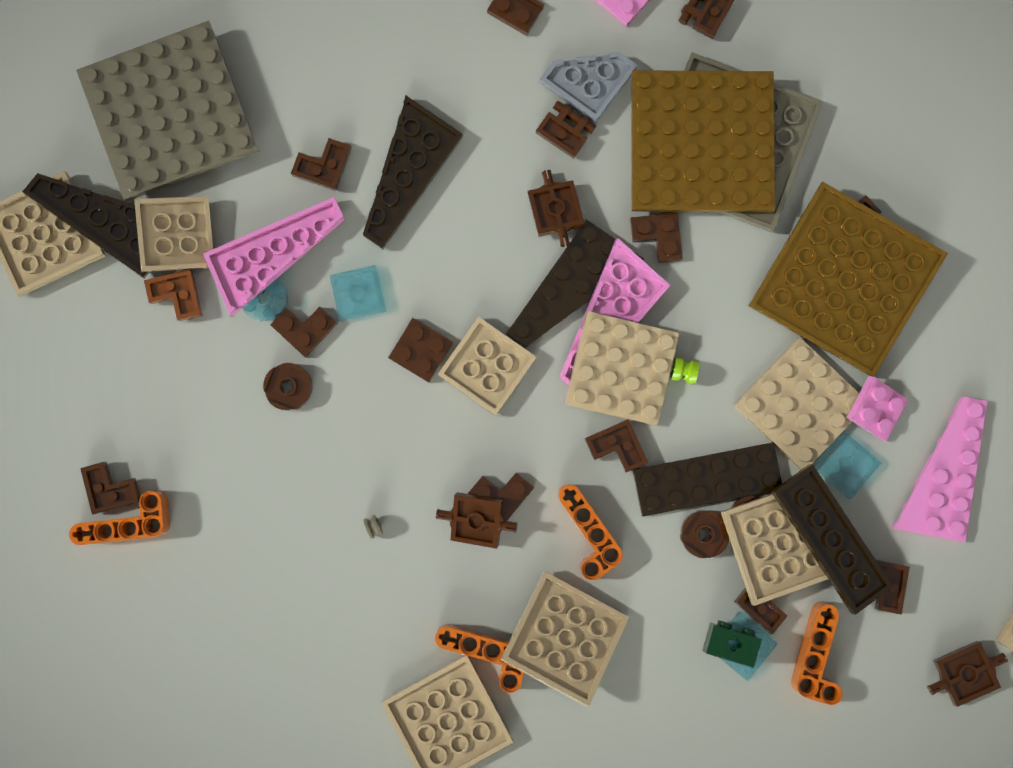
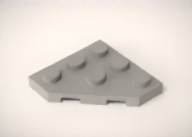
M613 52L603 56L578 57L575 60L568 61L557 60L553 61L540 78V83L596 123L631 77L632 70H636L638 65L620 52Z

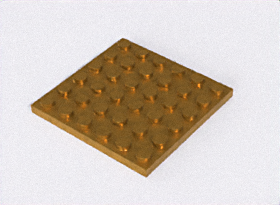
M632 70L631 211L773 213L775 211L774 71Z
M821 182L748 306L868 376L874 377L948 253L830 185Z

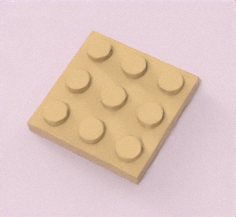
M208 196L134 199L141 272L209 268L203 253L213 249Z
M478 316L437 375L496 416L537 357Z

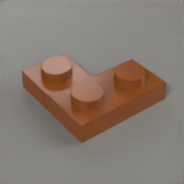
M191 269L144 280L150 304L173 300L178 321L203 316Z

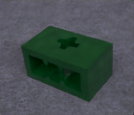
M718 620L717 624L710 622L702 651L715 657L754 668L762 641L761 638L755 636L756 631L744 627L741 628V631L731 629L732 624ZM735 639L738 641L737 645L730 646L727 644L728 640Z

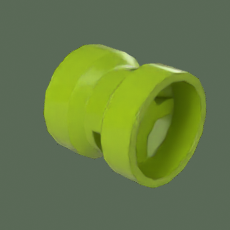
M675 357L670 379L674 381L683 379L686 383L695 385L700 362L694 360L685 362L683 358Z

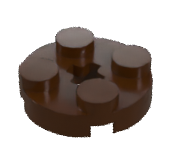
M283 363L269 370L263 382V389L267 400L272 406L285 411L296 410L309 400L312 393V379L302 367L293 363ZM291 380L292 386H294L293 391L284 393L285 389L282 387V384L288 383Z
M698 510L687 516L683 521L680 540L690 554L698 558H711L725 550L729 542V536L722 516L713 511ZM707 527L709 529L708 534L711 537L709 540L704 538L702 541L699 530H705Z

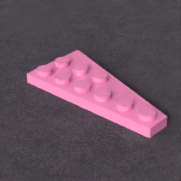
M334 197L203 253L231 317L345 220Z
M616 238L586 311L639 323L670 287V284L619 238ZM585 314L559 375V378L568 386Z
M960 397L948 420L944 433L939 437L934 452L929 456L913 486V491L908 501L904 503L901 509L902 512L891 529L966 542L988 401Z

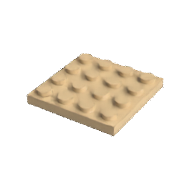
M65 171L51 177L73 185L68 173ZM22 191L0 201V260L17 296L21 297L106 256L104 250L26 196Z
M586 311L565 405L658 426L679 333Z
M799 337L733 406L802 470L807 465L812 464L852 422L847 419V416L859 393Z
M773 494L721 511L751 605L756 606L828 579Z
M544 571L500 660L580 704L589 707L630 617Z
M467 655L460 657L381 702L415 768H468L513 743L506 725Z

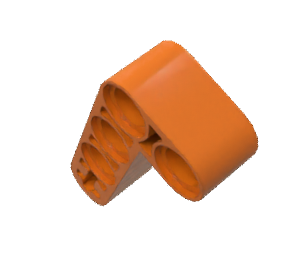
M564 485L558 492L559 501L594 549V552L581 562L580 572L588 580L599 579L621 562L623 553L580 490L574 485ZM565 489L569 491L574 490L573 498L578 503L581 499L583 502L575 506L572 511L569 509L570 506H574L569 499H563ZM586 508L589 511L587 521L580 522L577 519L576 514L579 509ZM595 528H600L603 531V537L600 541H593L590 537L591 531ZM609 548H614L617 552V557L613 561H607L604 556L605 551ZM594 562L597 564L598 569L595 574L588 575L585 573L587 563Z
M147 491L140 497V516L78 523L71 527L69 538L76 545H86L164 535L170 528L168 498L162 491ZM153 495L158 499V504L155 508L150 505V498ZM155 519L160 523V529L157 532L152 529V522ZM131 522L136 526L134 534H131L128 530V525ZM106 525H109L112 529L110 537L105 535L104 529ZM93 530L94 535L82 536L81 534L82 531Z
M818 602L813 605L792 675L791 685L797 693L805 698L828 705H835L842 699V690L839 685L822 676L839 620V612L831 604ZM822 611H827V612H829L828 617H826V616H824V617L821 616V612H822ZM818 623H820V624H822V625L824 624V625H826V627L823 628V627H821V626H819V625H817V624H818ZM821 631L823 638L819 643H815L814 635ZM811 655H815V664L813 666L808 667V657H810ZM809 679V687L801 690V681ZM832 686V694L829 697H824L825 688Z
M451 624L442 625L438 629L435 641L440 648L502 665L499 680L502 690L507 693H513L520 688L524 673L500 660L509 642L508 640ZM449 631L450 636L456 639L458 633L462 634L459 646L455 645V639H449L448 642L443 641L444 637L440 636V634ZM467 637L474 638L477 642L476 647L472 649L466 648L463 644L464 639ZM497 644L500 647V652L497 655H490L486 650L487 646ZM508 674H513L516 676L517 682L514 685H507L503 680L504 677Z

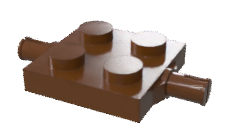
M544 170L542 176L545 185L527 191L538 237L558 234L560 246L565 247V244L569 246L570 242L567 232L571 229L584 227V219L573 180L563 183L554 182L551 170H547V174L546 170Z
M457 492L454 495V504L451 511L440 509L436 511V519L450 522L451 541L495 549L499 546L501 531L516 533L518 525L517 522L503 520V500Z
M975 641L934 659L940 681L928 685L927 688L931 695L945 690L949 694L953 705L959 707L1001 688L996 677L995 667L1007 663L1008 659H1006L1007 657L1004 653L990 658L985 653L981 642Z

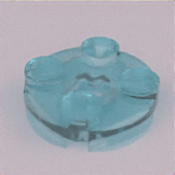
M278 278L259 293L264 294L267 291L268 297H270L268 302L265 301L264 304H261V299L257 295L243 307L244 312L248 316L258 321H273L283 312L288 303V291Z

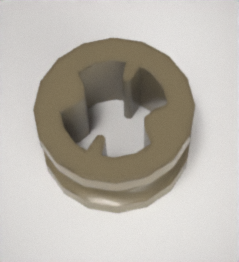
M373 515L370 520L367 518L363 519L371 539L375 538L376 534H383L376 515Z

